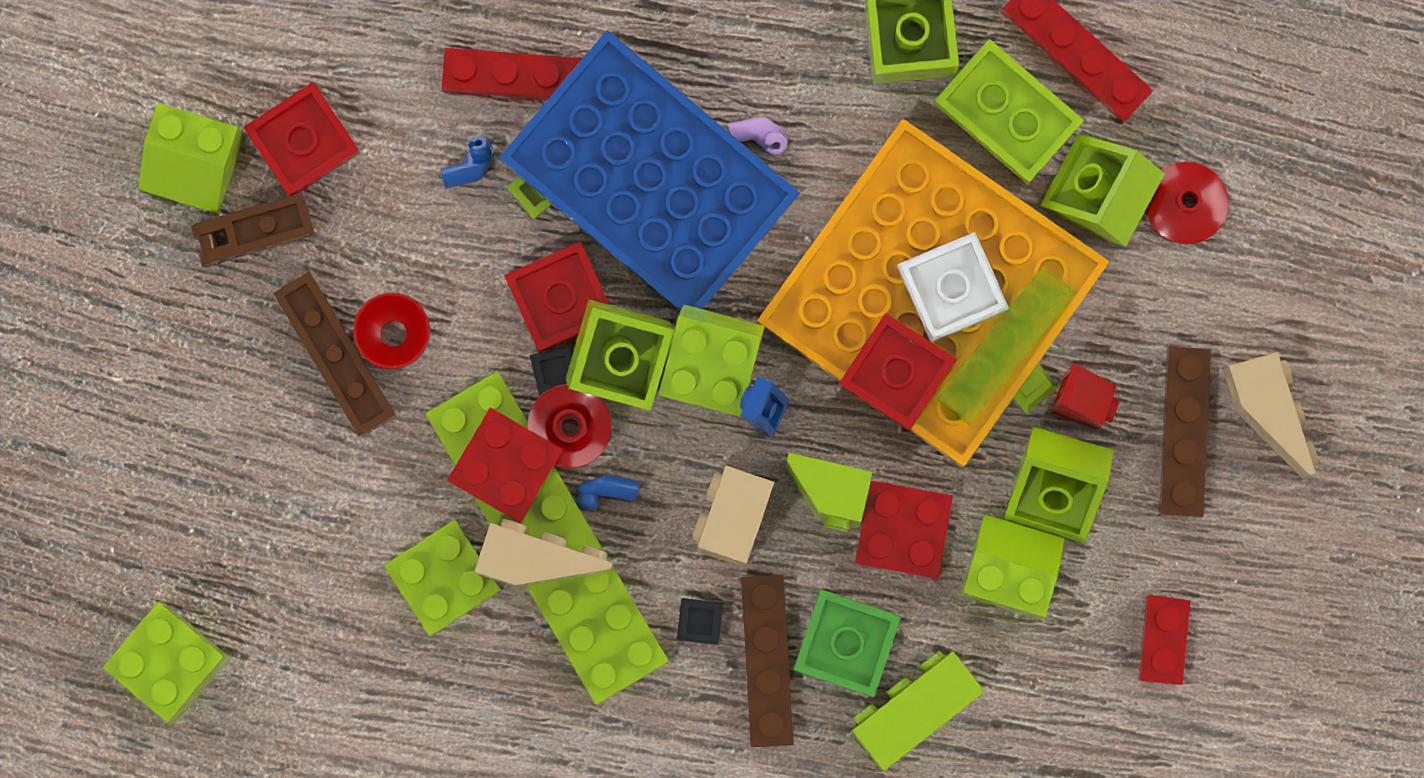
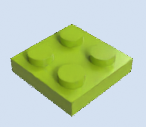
M455 519L384 565L429 637L437 634L502 591L495 580L474 572L479 555Z

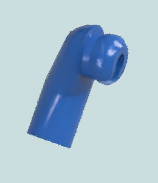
M479 136L470 140L468 144L470 149L462 164L441 168L445 189L477 182L485 176L494 159V148L487 138Z
M603 475L582 482L576 490L579 493L576 504L579 508L595 510L599 507V497L602 496L635 501L639 491V482L611 475Z

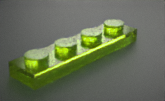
M1043 266L940 393L937 400L970 426L1075 296L1076 291Z

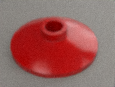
M1178 162L1163 168L1161 171L1165 175L1145 210L1151 226L1160 236L1177 244H1197L1212 237L1221 228L1228 213V194L1222 180L1214 171L1195 162ZM1192 194L1196 199V205L1192 208L1184 206L1181 200L1182 195Z
M567 384L548 389L538 397L529 412L527 429L562 448L564 452L556 466L570 469L585 466L596 460L603 453L611 437L612 421L609 410L601 397L571 390ZM568 420H573L578 424V431L574 435H566L562 431L563 424Z

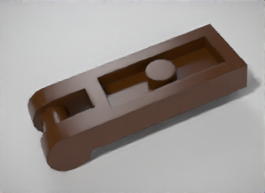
M303 193L205 220L191 226L193 237L195 240H199L202 252L199 254L202 267L219 265L227 260L315 235ZM226 231L229 244L218 247L215 235Z

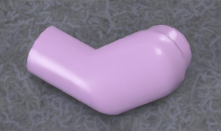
M760 116L728 123L729 133L739 142L753 140L772 155H779L787 148L788 136L786 132L767 117Z

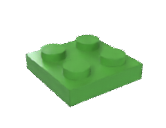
M820 589L793 671L874 698L901 616Z

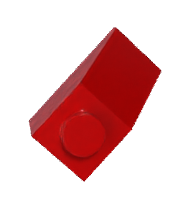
M1073 364L1064 373L1051 413L1098 430L1103 426L1104 421L1110 423L1113 421L1120 399L1113 397L1117 386L1091 371Z

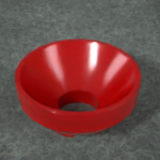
M400 293L377 295L369 299L356 315L353 324L355 345L360 354L376 367L394 370L407 367L416 362L428 346L430 340L428 316L420 304L407 295ZM392 322L401 323L406 328V339L398 346H389L382 339L384 327Z

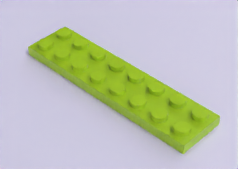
M498 371L425 413L455 465L490 407L527 428V419ZM554 467L522 522V525L527 526L525 534L541 539L543 532L567 539L565 547L582 552L583 546L586 545L604 551ZM475 498L489 524L493 523L500 526L502 519L518 523ZM614 567L611 572L526 586L595 705L600 704L669 663Z

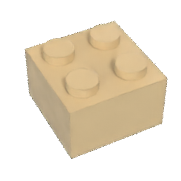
M725 466L722 475L714 473L706 495V500L713 502L709 515L700 513L692 536V540L699 542L697 546L698 552L746 569L775 482L729 466Z

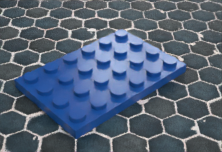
M608 30L498 158L679 312L683 304L703 309L800 194L793 186Z

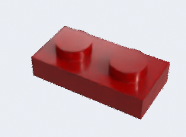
M1146 596L1138 681L1183 685L1191 600Z

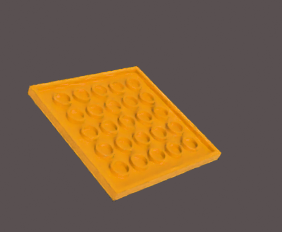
M902 119L758 318L757 324L764 325V329L840 381L885 313L929 341L897 268V264L976 232L1009 310L933 342V344L957 360L910 430L964 469L1110 261L905 119Z

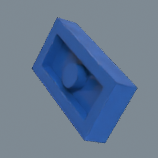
M757 377L754 386L749 385L741 398L740 409H742L740 416L757 432L773 438L790 400L773 382Z

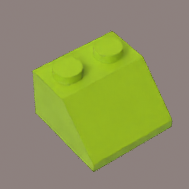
M157 102L144 141L138 190L219 215L245 136L238 127Z
M1078 134L1039 206L1097 238L1126 247L1165 173L1138 150Z
M1032 426L1021 457L1004 519L1085 544L1109 481L1114 450Z
M789 452L785 469L816 519L825 521L823 528L842 533H848L850 527L858 528L862 521L873 472Z
M983 514L960 595L1039 620L1046 618L1058 577L1065 538Z

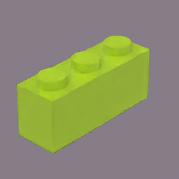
M939 650L920 665L924 673L911 683L907 677L903 678L886 692L891 698L879 709L872 703L853 718L857 726L851 730V733L881 771L888 769L985 692L953 651L944 657Z

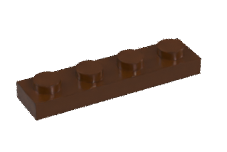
M308 272L274 292V296L358 436L362 438L397 417L312 274Z
M1170 346L1167 348L1159 515L1193 518H1202L1204 516L1211 349Z
M784 575L741 577L751 748L793 745Z

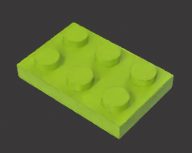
M990 39L933 103L1027 185L1084 122L1079 115Z

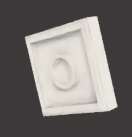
M976 232L897 264L903 282L931 343L1009 310Z

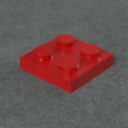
M311 82L243 127L288 196L299 194L360 154L359 149L314 82Z
M581 241L504 275L539 353L578 336L589 299L610 305Z
M885 313L840 380L839 386L910 432L957 359Z
M490 407L447 481L522 524L564 450Z
M871 481L863 512L855 565L939 579L953 495Z

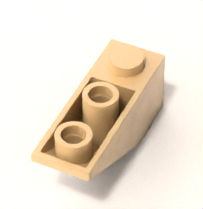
M1278 352L1230 365L1224 369L1223 374L1235 411L1302 479L1316 474L1314 466L1318 465L1317 453L1312 441L1305 440L1301 425H1304L1306 422L1300 402L1298 400L1293 401L1288 385L1293 384V378L1287 361H1280Z
M502 519L500 526L490 523L474 572L515 587H523L611 572L614 564L606 561L607 552L586 545L583 546L582 552L565 547L567 539L543 532L541 539L525 534L527 526Z

